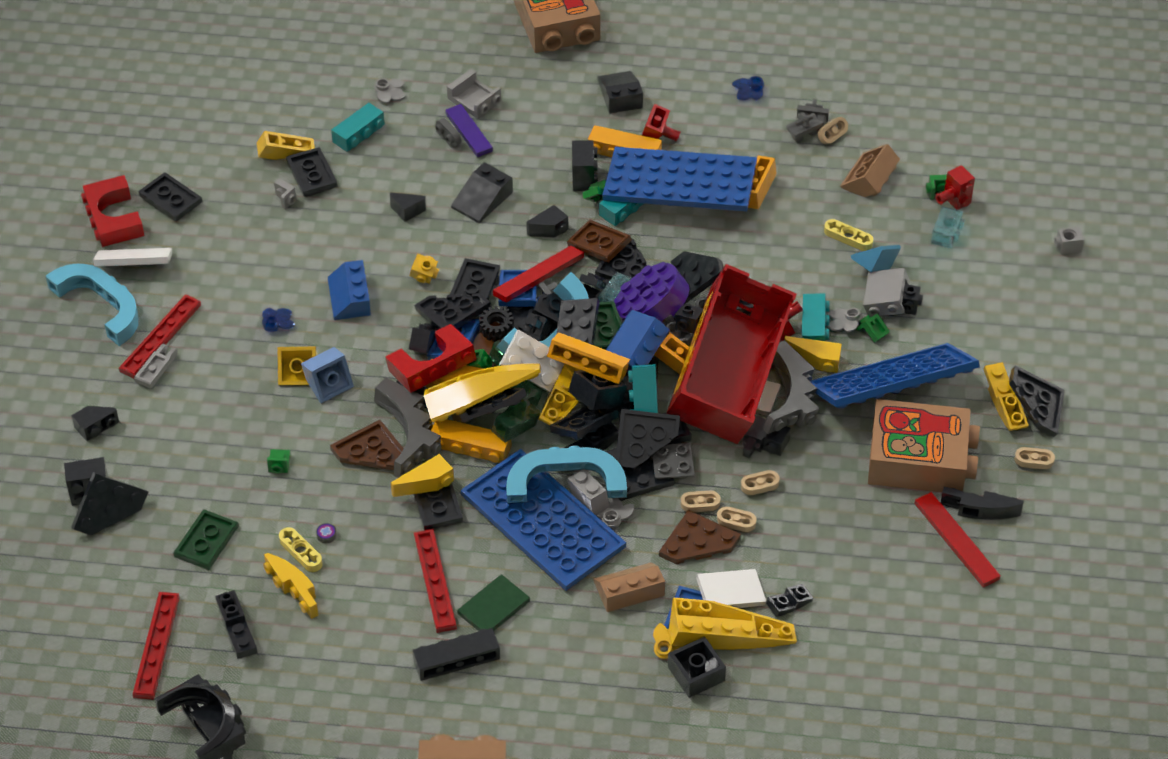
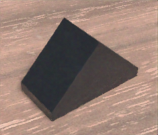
M394 192L389 194L390 207L404 222L425 212L427 209L426 196Z

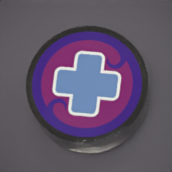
M329 523L318 526L316 529L318 541L325 544L333 542L337 536L335 526Z

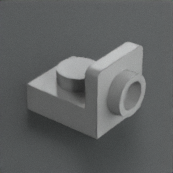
M280 178L274 181L275 193L281 198L282 208L286 210L297 200L295 187Z

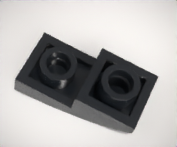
M800 584L787 587L783 594L768 597L766 604L774 615L779 617L807 605L814 598L805 586Z

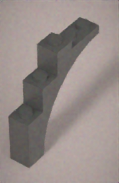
M785 340L781 341L771 366L782 381L786 401L777 411L768 415L763 427L767 434L779 431L789 425L796 424L800 428L811 425L816 421V415L819 411V407L812 402L817 388L810 382L815 368Z
M385 378L375 387L374 402L388 410L398 420L407 438V443L402 453L394 461V476L399 478L411 471L412 467L417 462H421L423 458L430 460L435 455H438L442 448L441 436L431 431L433 425L430 415L424 412V396L415 391L410 393L404 386Z

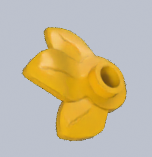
M662 623L655 627L653 631V637L656 642L654 652L657 657L668 659V653L681 647L671 646L669 629ZM664 646L668 648L666 652H662L660 649Z

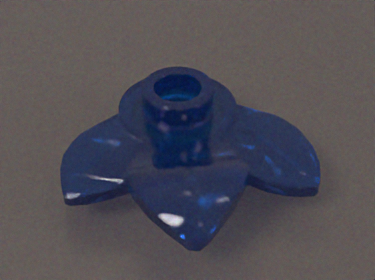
M752 76L749 79L740 78L732 82V86L739 89L737 92V99L748 100L751 97L754 100H758L764 94V81L759 76Z
M266 308L262 312L264 330L275 332L278 328L290 329L296 324L289 320L292 316V311L287 308H279L277 310Z

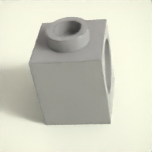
M1079 226L1058 229L1057 237H1054V244L1059 249L1060 255L1082 252L1084 237Z

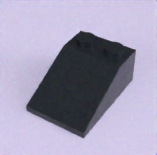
M632 71L597 76L609 114L643 108V91L639 80Z
M484 162L471 174L452 203L451 208L480 223L513 193V178Z

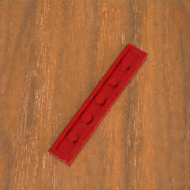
M570 245L493 289V296L508 302L583 259L584 252Z
M185 294L119 367V372L134 379L153 352H156L160 345H166L201 306V301Z
M932 492L915 499L914 504L983 588L1000 580L1001 575Z
M434 530L414 532L436 633L456 630L457 625Z
M158 593L133 690V698L150 700L155 698L180 599L179 593Z

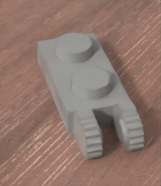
M165 344L160 345L157 351L153 352L135 375V383L152 388L171 362L175 360L178 349L172 348L167 353L168 346Z

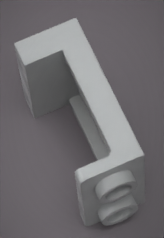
M470 69L447 86L448 100L456 105L461 104L469 114L477 119L502 101L501 89L497 87L495 90H492L478 81L476 71Z
M905 268L869 272L863 303L867 315L872 317L875 314L886 316L904 313L905 309L902 305L905 284L909 285L910 282Z

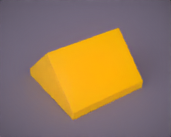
M316 346L277 347L278 385H309L301 363L317 356Z

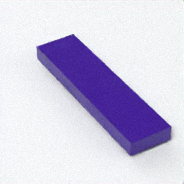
M461 104L445 110L447 117L476 157L493 152L492 145Z

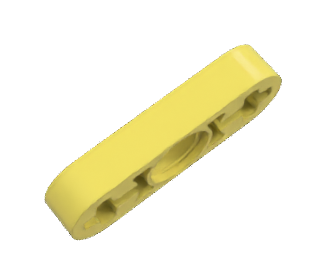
M835 219L825 222L824 233L828 237L861 251L872 249V235ZM851 233L853 236L846 237L844 234Z
M287 527L279 532L280 544L307 571L317 572L322 568L321 555L295 529ZM298 547L306 548V550L302 553H298L295 551Z

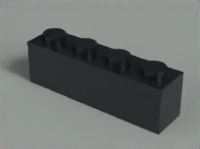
M493 628L482 629L475 633L460 635L457 638L442 640L438 643L420 646L412 650L413 661L420 681L500 659V647Z

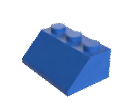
M363 260L344 262L327 277L334 320L371 316Z
M631 310L606 350L630 359L626 372L628 374V371H631L634 365L649 364L670 329L655 317Z

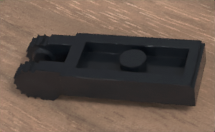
M589 272L587 275L581 274L579 278L581 282L604 291H608L611 286V281L605 279L603 282L604 278Z

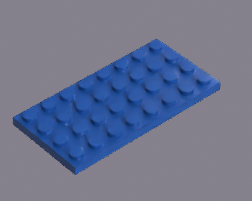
M615 147L603 191V200L747 212L757 157Z
M949 343L814 379L810 382L817 388L815 392L817 395L837 408H845L848 404L854 402L863 403L866 399L872 397L881 398L886 393H899L904 388H917L922 383H935L940 378H953L958 373H971L974 371L973 369L980 368L978 359Z
M520 449L461 489V496L567 591L625 549L626 542L548 472L538 473L529 480L527 484V502L507 503L506 485L509 472L513 465L526 455Z

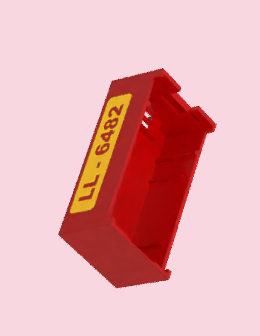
M726 264L710 288L666 414L680 416V421L738 444L754 423L755 413L797 293L772 284L771 287L749 278V273ZM743 300L754 305L753 309L740 304L739 301ZM737 307H740L751 312V315H747L736 309Z

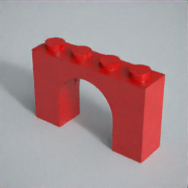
M125 175L82 186L84 193H81L83 204L87 203L85 206L87 216H91L89 218L91 227L96 229L93 230L96 241L100 240L102 247L145 236L138 211L116 217L106 216L101 213L109 205L131 200Z
M452 324L435 331L438 347L443 351L435 359L418 361L411 358L402 348L385 356L389 372L410 393L477 360L473 344Z

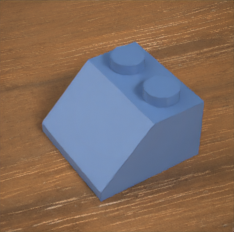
M335 347L301 363L305 378L320 403L354 387L345 355Z

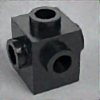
M905 284L902 299L905 314L916 315L918 305L922 306L923 295L920 294V286Z
M684 303L674 315L676 329L694 334L703 308Z

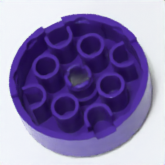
M661 262L653 266L648 265L630 281L621 286V291L614 299V303L622 322H624L629 312L634 310L655 317L663 323L662 321L670 314L674 316L679 308L683 306L689 294V285L676 267L670 263Z

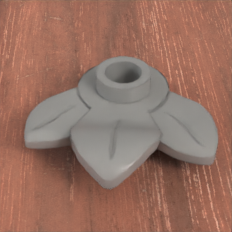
M380 78L374 84L377 98L383 103H389L390 100L399 101L405 98L404 92L400 89L405 82L400 79L388 80Z
M849 308L847 310L836 309L827 313L833 319L830 326H828V329L832 331H841L843 329L846 332L854 331L858 327L860 320H862V314L857 308Z
M612 498L609 501L610 507L596 516L602 519L608 527L615 528L620 525L622 520L632 516L634 504L623 506L619 498Z

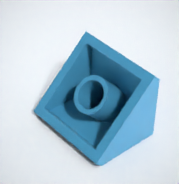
M880 246L850 256L852 260L870 272L889 270L901 246Z

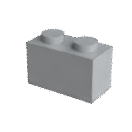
M585 469L568 478L571 494L595 515L610 507L607 490Z

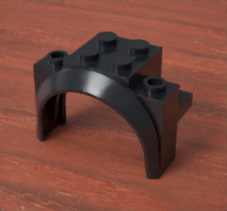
M199 674L154 698L157 712L160 716L181 706L184 714L207 742L195 751L198 759H232L233 751L246 743L244 736L246 730L240 718L242 712L239 706L232 704L231 698L225 689L221 690L218 684L210 685L207 679L203 680Z

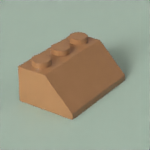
M888 143L863 152L840 187L862 197L875 196L881 192V187L889 180V175L897 168L896 165L900 158Z
M651 562L593 579L607 612L665 596V580L659 567Z

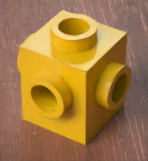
M417 253L409 276L415 278L420 283L430 284L432 278L436 279L439 269L436 268L438 261L431 256H423Z

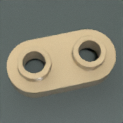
M837 117L829 121L818 131L820 142L829 144L837 140L847 132L848 122L843 117Z
M1021 447L1017 449L1014 460L1021 467L1050 469L1054 465L1055 455L1047 449Z
M771 470L746 475L741 480V490L747 495L772 491L778 488L780 477L778 473Z
M715 491L687 492L681 497V508L686 512L688 510L692 512L714 511L720 506V495Z
M722 507L717 512V522L730 529L751 532L756 527V516L748 511L732 507Z

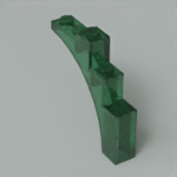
M498 340L493 343L489 356L497 366H502L500 362L504 353L497 348L500 343ZM528 380L513 387L525 389L527 396L521 399L522 402L515 406L510 405L495 419L491 431L505 443L536 426L541 411L536 406L539 403L542 391Z

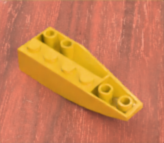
M540 363L512 364L480 369L425 389L424 398L431 421L438 420V422H441L454 413L456 415L462 414L467 408L510 387H514L527 379L536 378L541 373Z
M564 364L547 397L538 420L551 425L566 417L578 404L579 401L568 390L574 371H579L580 369Z
M673 598L669 624L671 646L683 647L704 636L713 649L723 650L767 648L796 644L797 642L794 624L715 601Z

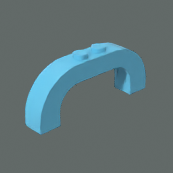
M89 264L65 265L45 276L48 289L59 298L73 289L88 288L95 291L116 308L119 313L104 325L107 337L118 346L129 340L135 333L139 322L135 299L127 287L120 285L113 276H109L100 268Z
M572 272L554 289V292L562 300L589 299L584 285ZM515 327L497 346L504 354L517 331ZM557 329L547 339L539 342L550 347L551 340L557 334Z
M570 446L569 448L561 449L559 447H550L549 449L536 450L521 457L511 468L506 485L507 503L527 502V484L534 475L541 472L583 469L594 471L604 479L608 498L627 497L626 476L619 462L613 456L600 449Z

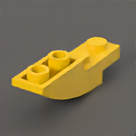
M1003 362L984 366L983 370L989 384V394L1005 426L1009 431L1027 428L1029 424L1019 399L1009 385V377Z
M270 553L264 554L265 563L263 567L268 575L271 574L273 576L272 579L275 586L281 588L284 594L290 592L294 599L297 598L302 612H307L311 619L317 617L318 608L314 600L316 598L315 587L309 578L288 561Z

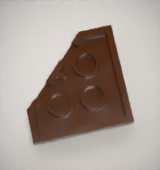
M381 420L330 445V450L340 463L394 470V461L404 449Z
M688 510L659 550V557L674 564L684 563V560L693 558L700 560L712 557V554L723 552V554H728L733 551L741 539V534Z

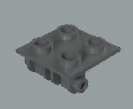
M691 443L667 444L652 456L655 479L695 476Z

